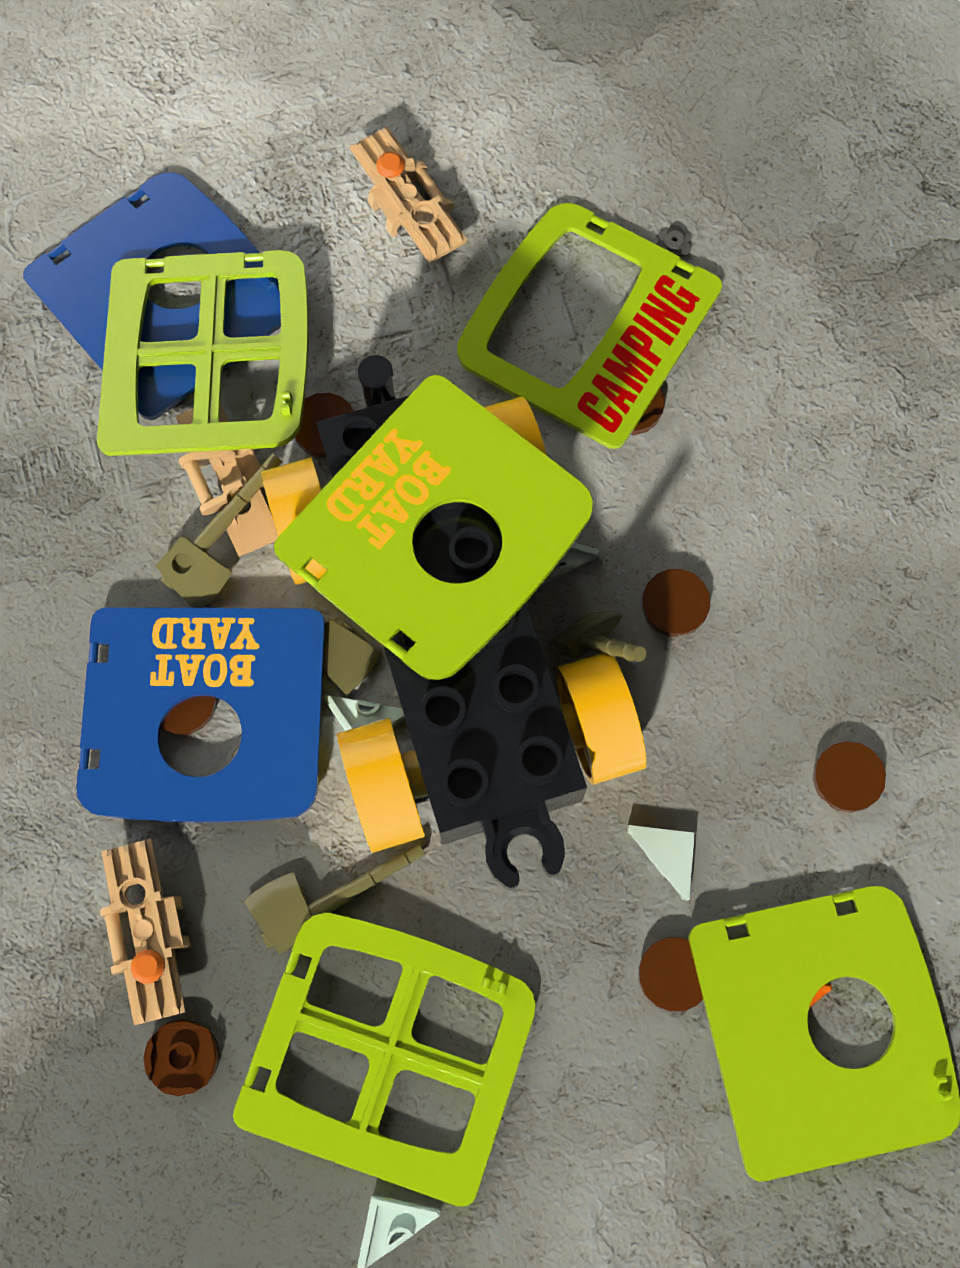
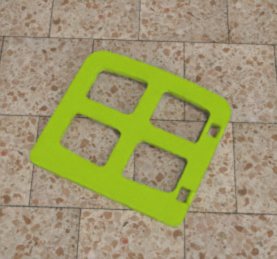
M272 250L249 254L237 252L166 256L161 259L131 258L116 262L111 272L97 431V445L102 453L109 456L261 449L276 448L291 442L301 429L308 369V293L306 271L301 259L290 251ZM263 261V267L246 268V262ZM148 267H164V273L147 274ZM274 277L278 279L281 308L280 334L237 338L225 336L224 320L227 282L232 279ZM201 282L197 336L191 340L142 342L141 335L145 307L150 288L158 283ZM279 360L277 394L272 416L266 420L219 422L221 377L224 365L236 361ZM194 365L196 367L192 423L160 426L140 425L138 413L139 369L144 366Z
M332 913L314 915L304 922L297 934L250 1068L233 1111L234 1122L242 1130L458 1207L469 1206L477 1196L531 1028L536 1005L533 993L522 980L479 960L433 942ZM336 946L356 950L401 964L402 973L383 1024L376 1027L309 1004L307 995L322 953L327 947ZM300 954L312 958L305 979L293 975ZM432 976H438L474 991L501 1006L503 1011L502 1019L489 1059L485 1064H478L418 1043L412 1037V1027L427 982ZM296 1032H302L362 1053L368 1058L369 1069L354 1113L349 1121L343 1122L307 1107L280 1093L277 1089V1079L292 1037ZM259 1067L271 1070L264 1092L252 1088ZM410 1070L473 1093L475 1102L458 1150L448 1153L423 1148L385 1137L379 1133L378 1127L394 1079L400 1071Z

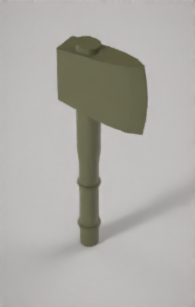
M272 453L263 465H260L256 473L238 493H235V497L211 520L194 541L188 537L181 536L155 566L163 575L161 581L170 589H175L192 608H204L220 592L231 576L232 571L207 551L230 526L242 508L248 504L249 500L263 486L261 471L278 467L283 463V460L275 453Z
M615 611L590 612L576 620L551 640L560 655L577 659L588 650L607 653L612 657L619 656L628 661L638 662L643 661L647 655L645 648L635 643H625L618 639L606 637L616 628L623 616Z
M329 619L325 623L323 673L347 695L368 676L382 653L355 635L356 632L345 622L339 625ZM239 746L231 754L233 757H235Z
M416 843L404 851L401 850V853L369 872L367 871V873L357 879L339 886L309 905L294 872L265 884L243 902L262 929L260 935L268 949L274 946L276 951L283 955L293 948L299 930L304 922L312 916L331 913L371 886H376L383 879L407 865L410 866L412 862L423 857L425 853L420 844Z

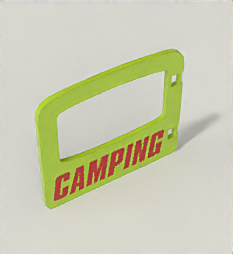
M561 203L548 210L501 269L458 340L457 358L461 366L469 373L515 398L523 396L528 404L608 448L618 449L626 443L719 297L722 281L715 274L699 266L691 265L680 259V256L613 222H608L594 215V212L580 205ZM590 222L604 228L603 234L600 235L587 228ZM574 232L635 263L640 267L641 272L622 309L595 350L564 387L556 388L490 353L487 346L507 309L539 263L565 233ZM677 266L692 275L687 280L673 272L675 267Z

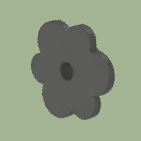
M673 225L669 227L668 231L662 230L659 232V241L656 245L681 257L689 255L691 251L689 244L691 236L688 233H683L680 226Z

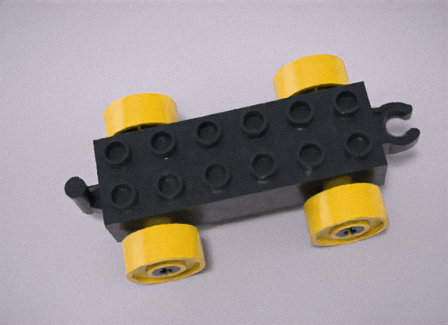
M368 356L361 361L358 367V378L362 384L366 408L316 422L332 477L345 466L409 397L405 396L398 399L395 397L392 380L393 368L390 361L383 356ZM523 396L484 407L547 455L534 414ZM312 457L261 471L278 536L322 490ZM465 502L447 503L431 510L418 524L413 538L414 555L423 570L437 580L454 584L471 582L485 575L497 562L502 549L501 531L494 518L484 509ZM314 559L305 567L318 579L327 572ZM289 568L295 585L307 582ZM526 603L456 674L440 680L427 679L417 674L387 647H384L414 750L400 753L390 717L337 733L339 749L349 786L372 853L425 837L415 800L428 796L443 845L483 833L486 841V865L494 880L507 890L516 889L520 881L517 868L511 864L507 856L509 843L520 835L532 836L539 841L543 854L541 865L547 876L555 877L560 873L565 857L564 839L557 825L550 819L548 812L582 802L587 785L581 767L591 785L646 768V751L640 723L630 691L616 659L607 653H601L556 667L555 678L561 702L560 705ZM401 630L392 639L407 652L415 644Z

